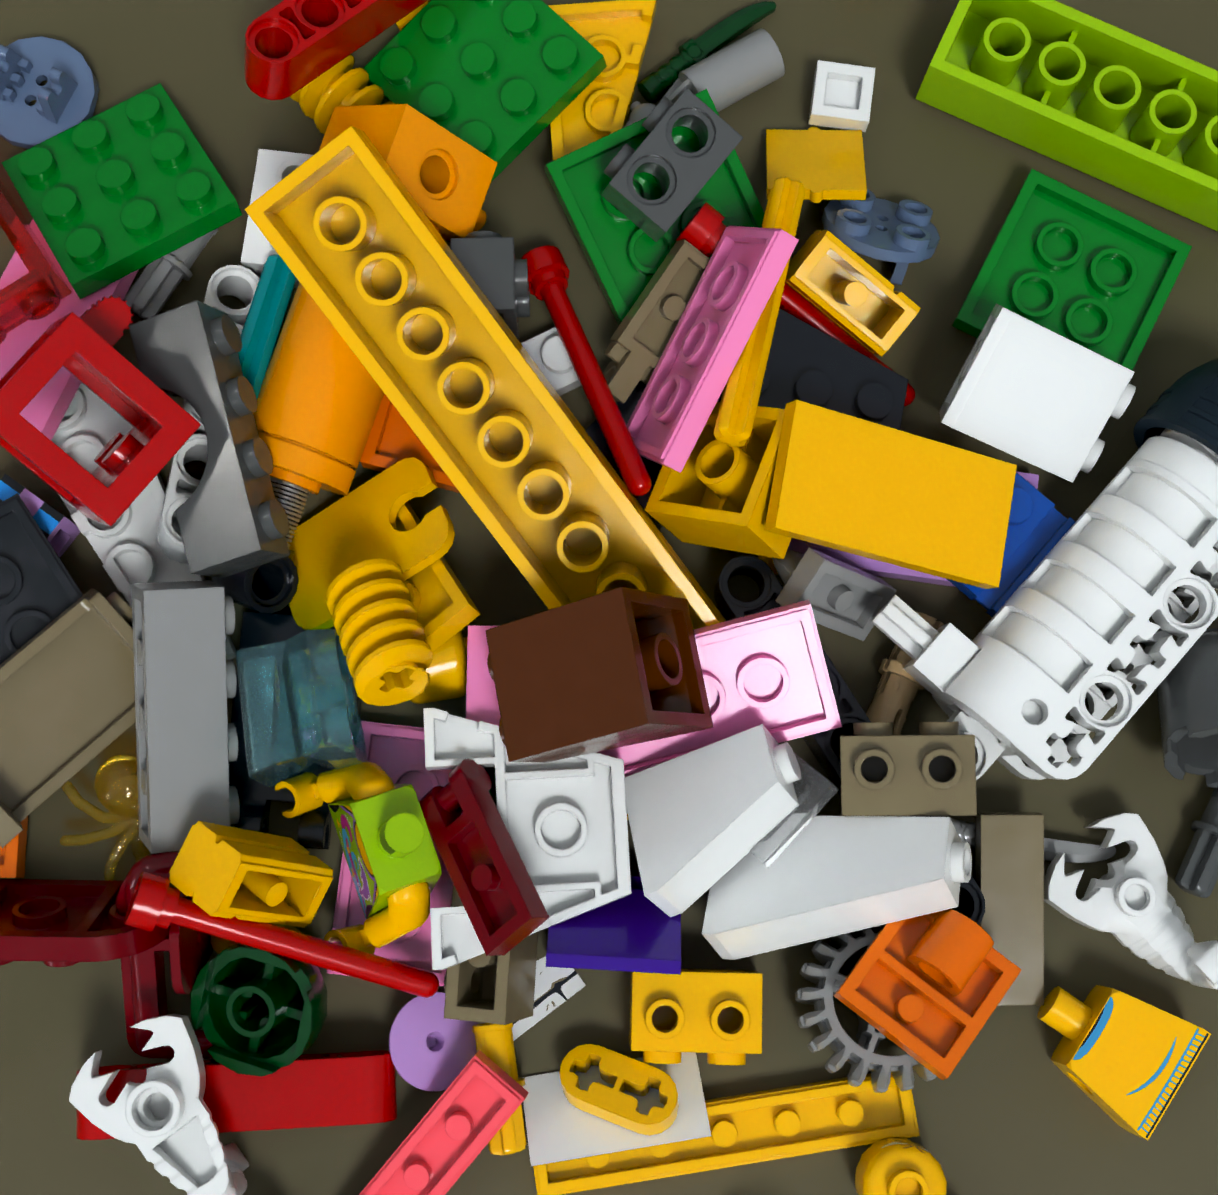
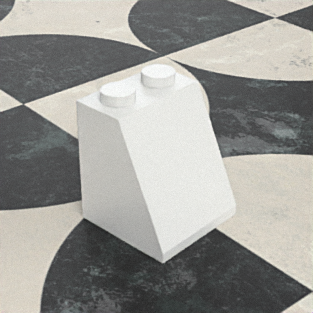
M996 303L939 410L941 423L1073 483L1080 470L1088 474L1100 457L1105 441L1098 437L1109 417L1111 416L1118 420L1130 404L1136 391V386L1129 382L1135 372Z

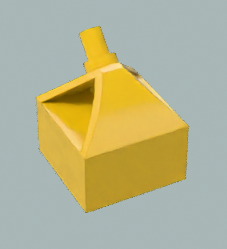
M717 402L682 472H677L662 465L644 511L684 543L758 555V558L763 560L773 573L777 575L778 572L772 558L784 559L792 538L768 532L764 529L785 409L757 406L752 433L747 439V443L741 447H733L729 443H720L714 436L713 432L720 402Z

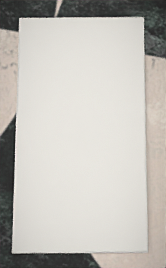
M681 1052V1063L678 1064L646 1063L662 1070L671 1077L676 1084L679 1105L677 1117L671 1127L660 1134L650 1136L636 1133L579 1110L570 1104L563 1093L559 1071L523 1077L525 1078V1086L522 1087L529 1092L523 1101L531 1166L710 1137L711 1130L696 1052ZM643 1057L636 1058L635 1060L643 1062ZM598 1065L591 1066L587 1073L575 1072L578 1076L581 1090L587 1091L592 1082H598L610 1088L614 1087V1085L601 1079ZM650 1088L646 1096H639L627 1090L624 1092L638 1100L640 1114L648 1115L649 1110L653 1106L664 1108V1105L660 1103L658 1089Z

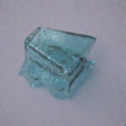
M335 629L305 630L285 641L244 648L235 652L249 778L267 787H272L283 780L299 775L313 763L330 769H340L367 761L365 738L358 712L353 677L350 675L346 656L343 654L339 636Z

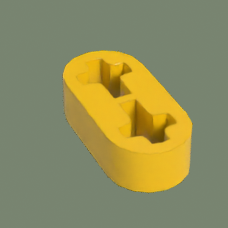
M594 1044L579 1045L569 1051L562 1060L559 1073L563 1093L569 1103L579 1110L636 1133L649 1136L664 1132L675 1121L679 1107L676 1084L662 1070ZM591 1065H598L601 1079L614 1085V1087L610 1088L598 1082H592L587 1091L581 1090L578 1076L575 1072L587 1073ZM650 1088L658 1089L660 1103L664 1105V1108L653 1106L649 1110L648 1115L640 1114L638 1100L624 1093L627 1090L639 1096H646Z

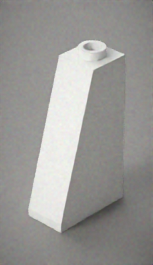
M790 815L709 889L702 935L722 959L737 960L956 908L959 905L960 884L968 883L971 878V848L968 842L961 841L950 817Z

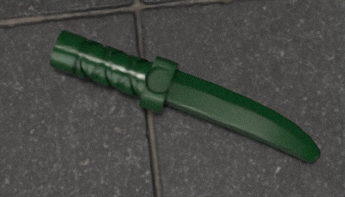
M763 1L752 4L730 15L696 40L693 38L687 40L679 46V54L677 53L668 63L665 62L656 72L653 71L637 84L641 95L646 101L652 103L670 89L669 87L678 79L679 72L716 53L756 23L772 14L776 10V3L773 1Z

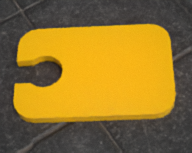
M415 457L404 458L348 493L347 496L342 497L297 526V530H292L296 534L290 533L294 538L288 539H291L293 542L287 543L291 544L290 550L294 551L291 560L297 568L299 580L297 591L289 606L293 618L299 627L309 633H321L334 626L325 598L332 581L349 566L376 558L393 560L400 566L404 578L402 582L442 558L449 551L454 541L455 532L448 511L442 505L425 514L422 521L416 527L408 531H398L396 528L397 513L408 500L415 497H424L438 488L431 470L424 462Z

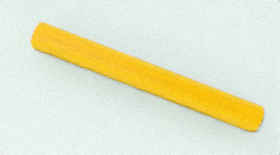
M786 176L777 178L774 181V186L769 193L761 228L782 229L790 235L796 236L805 196V188L800 181H791ZM790 259L723 389L713 432L716 440L720 443H729L733 447H741L747 443V439L751 436Z

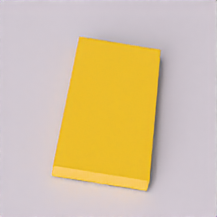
M794 400L786 403L764 530L984 589L999 588L1017 465L807 402Z

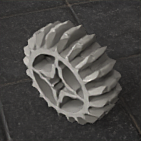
M883 925L876 926L875 933L872 928L853 932V936L847 933L831 937L835 948L828 943L818 941L811 951L823 966L815 963H804L799 971V974L804 979L816 984V988L805 987L795 992V1000L797 1002L812 1004L815 1009L813 1012L800 1016L797 1019L798 1026L807 1029L818 1025L822 1034L808 1043L811 1053L818 1052L829 1045L835 1053L827 1060L825 1069L829 1073H834L846 1061L852 1065L848 1073L847 1082L853 1087L860 1086L865 1080L867 1072L871 1071V1084L873 1091L876 1093H883L888 1090L891 1072L896 1085L901 1091L914 1088L915 1078L913 1069L926 1082L937 1077L909 1054L899 1056L876 1054L879 1042L885 1039L886 1036L859 1015H857L859 1026L856 1038L859 1040L858 1043L854 1042L842 1028L836 1015L833 993L837 991L847 977L838 973L840 968L848 958L864 953Z

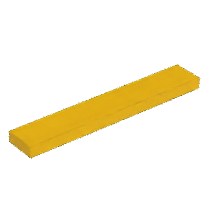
M891 1072L888 1090L883 1093H876L873 1091L870 1073L866 1075L865 1080L858 1087L850 1086L847 1082L848 1077L705 1100L711 1130L710 1137L533 1166L537 1195L569 1194L873 1144L889 1137H917L920 1134L912 1089L901 1091L896 1085Z

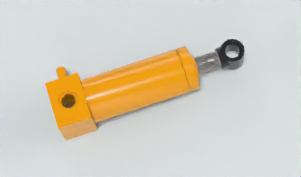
M408 104L335 106L319 150L350 126L364 131L444 241H451V238H465L467 234L483 228L487 216L486 212L481 208L498 164L496 161ZM300 282L262 382L257 399V411L253 413L259 437L266 443L272 456L273 472L269 476L275 499L281 503L288 517L289 534L285 537L286 541L290 543L293 541L288 538H294L290 533L296 534L292 529L297 530L294 526H298L296 522H300V520L296 517L301 518L299 514L303 513L301 510H304L303 506L306 505L304 502L307 501L308 494L318 495L319 490L322 489L339 495H348L356 473L355 470L360 462L384 392ZM287 543L289 556L224 578L212 577V581L224 586L225 596H231L233 603L261 613L271 614L280 611L291 602L297 591L298 573L296 566L291 560L294 551L290 550L291 544ZM258 569L257 579L252 585L253 575Z

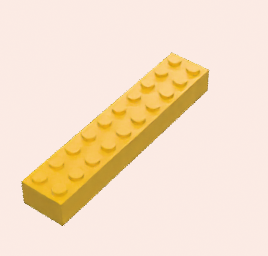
M350 126L244 209L549 610L615 588L626 587L687 599L693 630L726 621L364 131Z

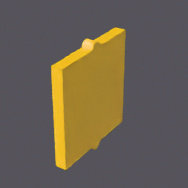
M810 127L808 130L766 129V199H768L770 190L774 186V181L777 178L786 176L791 181H800L805 188L804 200H810L813 203H820L822 200H866L867 185L862 130H820L818 127Z

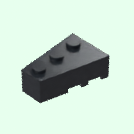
M779 308L758 406L785 409L786 403L800 400L900 430L908 379ZM722 393L717 402H721Z

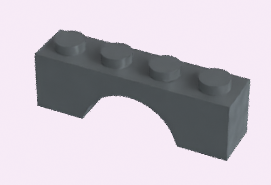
M195 300L130 325L129 330L140 371L167 395L185 399L190 403L199 415L206 432L208 452L203 476L192 495L175 510L191 574L224 578L289 556L290 553L285 537L289 534V521L283 506L275 499L269 476L273 472V460L268 446L259 437L253 414L257 411V398L252 385L243 376L238 352L242 348V341L234 321L228 314Z

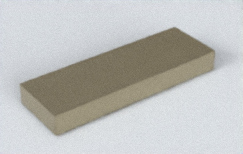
M977 812V816H975L976 883L985 899V913L979 926L992 938L994 942L992 948L1021 969V972L998 1006L1044 1005V815L1039 812Z

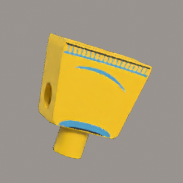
M1096 985L1090 991L1084 1003L1057 986L1046 996L1044 1005L1040 1006L1037 1015L1038 1019L1063 1035L1052 1054L1051 1061L1115 1123L1124 1130L1145 1140H1149L1211 1035L1205 1029L1114 988Z

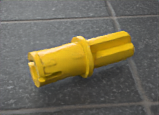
M491 1023L473 1025L472 1031L475 1034L476 1050H481L518 1084L525 1086V1078L518 1077L512 1033L513 1023L507 1025ZM522 1103L488 1143V1149L491 1154L509 1155L525 1149L527 1142Z

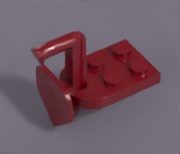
M179 852L147 854L133 864L124 880L0 879V966L13 961H43L49 967H67L78 962H99L121 958L127 1040L131 1049L142 1057L173 1059L174 1050L170 1046H161L142 1051L152 1037L153 1032L130 1027L145 1019L168 1015L164 951H169L171 980L175 993L189 994L200 970L207 964L213 948L210 944L211 935L170 923L168 929L155 926L152 932L124 924L132 893L142 871L169 879V871ZM182 892L180 893V897L189 900L193 899V897L186 896ZM193 1029L199 1042L203 1059H214L207 1051L213 1045L205 1037L204 1031L202 1029L197 1031Z

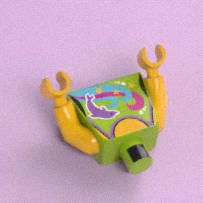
M365 761L322 772L318 777L313 773L306 772L283 780L275 785V791L287 788L295 798V807L282 812V815L286 818H294L321 807L323 802L329 803L328 807L366 918L364 925L358 924L329 931L325 935L324 940L330 942L341 941L343 946L374 955L375 947L381 948L423 925L430 913V893L442 875V871L412 784H394L392 778L381 766Z

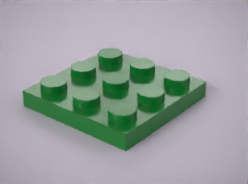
M431 0L363 69L369 74L368 83L380 86L384 91V98L388 102L410 105L496 161L498 164L491 180L492 182L607 65L603 55L542 0Z
M161 83L1 162L80 299L242 216L235 197Z
M707 89L695 94L719 116ZM646 118L545 165L544 171L618 326L676 243L677 237L705 202L709 203L725 217L722 223L727 227H762L765 213L735 149L657 242L601 196L611 181L603 173L605 168L626 143L636 151L650 134L641 126ZM684 126L672 129L673 141L680 150L689 153L699 151V140L693 130ZM645 172L637 173L633 176L634 189L642 198L647 200L661 198V185L655 176Z
M1031 169L952 326L978 338L997 303L1133 371L1192 246Z

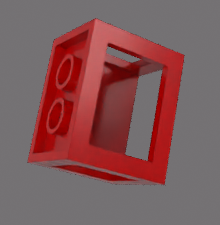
M113 295L109 296V298L103 297L102 301L97 300L96 304H92L91 308L87 309L80 317L71 312L52 323L0 380V446L86 517L108 526H112L201 425L113 348L124 335V329L128 330V325L133 323L131 316L134 315L130 311L132 307L126 304L127 300H121L120 296L114 298ZM62 366L133 426L126 435L123 436L121 433L115 435L94 459V462L99 466L92 474L19 414Z

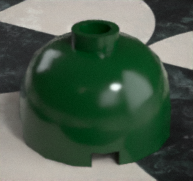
M240 943L229 946L217 957L209 961L200 970L191 991V1020L195 1031L202 1027L205 1037L213 1045L207 1049L215 1061L238 1074L262 1077L292 1064L313 1045L327 1017V988L318 966Z

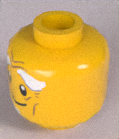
M889 1137L874 1142L862 1154L855 1173V1187L858 1195H946L947 1180L941 1164L923 1146L902 1137Z

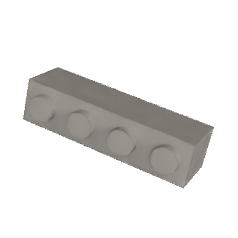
M210 580L131 584L139 838L151 854L180 851L192 825H195L198 821L224 826L237 824L239 821L240 805L238 792L234 785L229 786V762L237 760L238 736L234 723H228L227 698H234L237 689L233 660H226V635L233 634L235 608L232 597L225 596L224 586Z

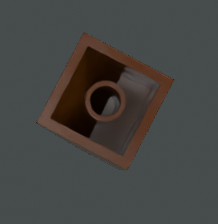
M619 587L485 630L489 648L488 670L495 682L501 716L499 732L502 742L506 746L509 762L546 763L713 728L687 599Z

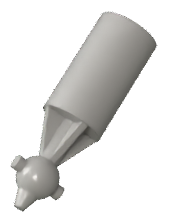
M759 28L679 72L678 79L664 96L674 104L687 88L693 94L707 89L717 112H720L783 77L785 74L783 58L771 35L765 29ZM639 101L633 102L630 106L632 112L629 121L624 127L648 117L656 105L651 103L641 104Z

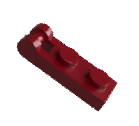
M464 759L449 773L448 784L444 787L435 786L419 803L427 827L486 956L505 955L550 917L489 793L492 786L489 774L474 760Z

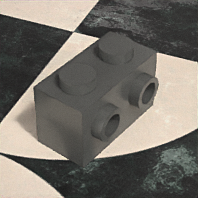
M474 231L467 234L465 238H451V250L519 340V317H530L528 262L527 259H516L514 237H502L499 233L493 231Z

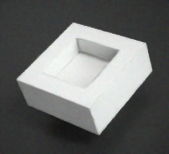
M818 60L814 74L808 124L866 132L870 120L876 68Z
M556 327L521 343L559 396L582 386Z

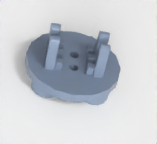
M43 36L18 39L8 46L0 44V137L13 146L29 149L93 117L100 90L99 82L80 52L64 41ZM42 81H47L44 86H40ZM36 100L33 106H29L31 101Z
M868 189L866 200H830L824 208L821 218L824 230L830 231L852 251L873 259L893 262L889 282L897 285H902L909 263H918L932 258L940 241L937 228L930 222L933 211L929 206L915 200H901L897 204L885 199H879Z

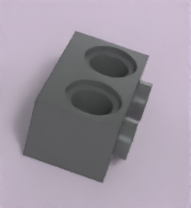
M688 88L674 104L664 96L641 125L650 133L636 151L626 143L603 171L611 181L601 196L655 242L668 231L744 138ZM684 126L693 130L699 140V151L689 153L680 150L673 141L672 129ZM642 172L655 176L661 185V198L656 200L642 198L634 189L633 176Z

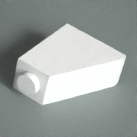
M761 724L625 777L626 808L644 896L670 918L687 910L800 807L793 782L801 779V771L797 758L788 742L779 744L766 727Z

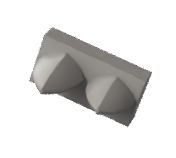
M810 547L805 554L787 550L784 559L772 558L774 566L785 584L775 600L781 606H786L809 599L817 624L862 641L866 639L874 626L871 621L897 591L883 579Z

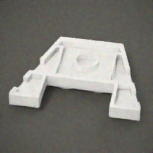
M423 708L425 767L427 770L454 769L464 759L474 760L482 767L495 768L497 810L550 917L531 934L632 893L624 760L595 752L546 763L509 762L507 749L502 742L498 725L458 717L436 708ZM464 906L430 908L432 970H445L485 953Z

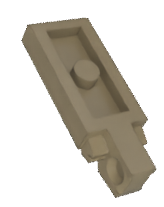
M685 239L676 241L610 338L612 342L604 352L612 361L609 362L603 374L617 402L625 403L639 381L647 385L710 260Z

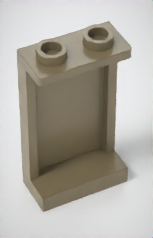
M91 588L0 664V846L2 848L23 831L20 823L136 722L132 609L115 591L104 598L99 591Z

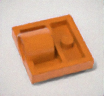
M948 909L883 925L833 996L934 1075L944 1080L951 1075L1021 972V969L992 948L994 945L992 938L977 923L955 910Z

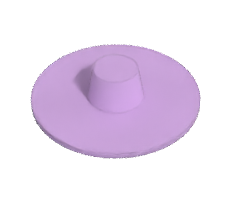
M436 992L428 998L417 996L407 1002L394 1018L389 1033V1052L396 1071L407 1083L425 1091L446 1090L477 1053L472 1026L477 1025L478 1022L444 1018L445 993Z

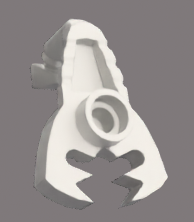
M1115 814L1098 819L1084 827L1107 830L1100 848H1108L1126 842L1130 847V851L1126 857L1107 863L1108 873L1100 879L1091 878L1085 895L1080 900L1076 897V889L1085 869L1075 870L1065 875V852L1056 854L1048 866L1044 878V901L1067 918L1089 929L1110 932L1122 946L1128 947L1132 954L1138 958L1145 959L1149 965L1163 970L1165 974L1188 981L1195 986L1218 990V941L1213 940L1199 943L1194 941L1193 932L1190 925L1186 923L1181 908L1177 906L1175 899L1167 891L1168 876L1164 861L1154 838L1139 814Z
M180 1014L163 1015L145 1019L130 1026L131 1028L153 1032L152 1037L142 1051L161 1046H170L174 1050V1057L168 1063L147 1068L144 1083L128 1082L115 1103L107 1100L106 1093L120 1070L99 1075L102 1050L95 1052L84 1063L71 1086L69 1102L92 1124L115 1139L136 1144L146 1160L154 1164V1169L162 1176H167L170 1179V1183L178 1189L185 1190L187 1195H243L247 1189V1180L243 1171L249 1167V1162L235 1143L232 1142L223 1146V1143L219 1140L217 1125L212 1119L211 1111L203 1100L206 1087V1072L200 1045L188 1016Z

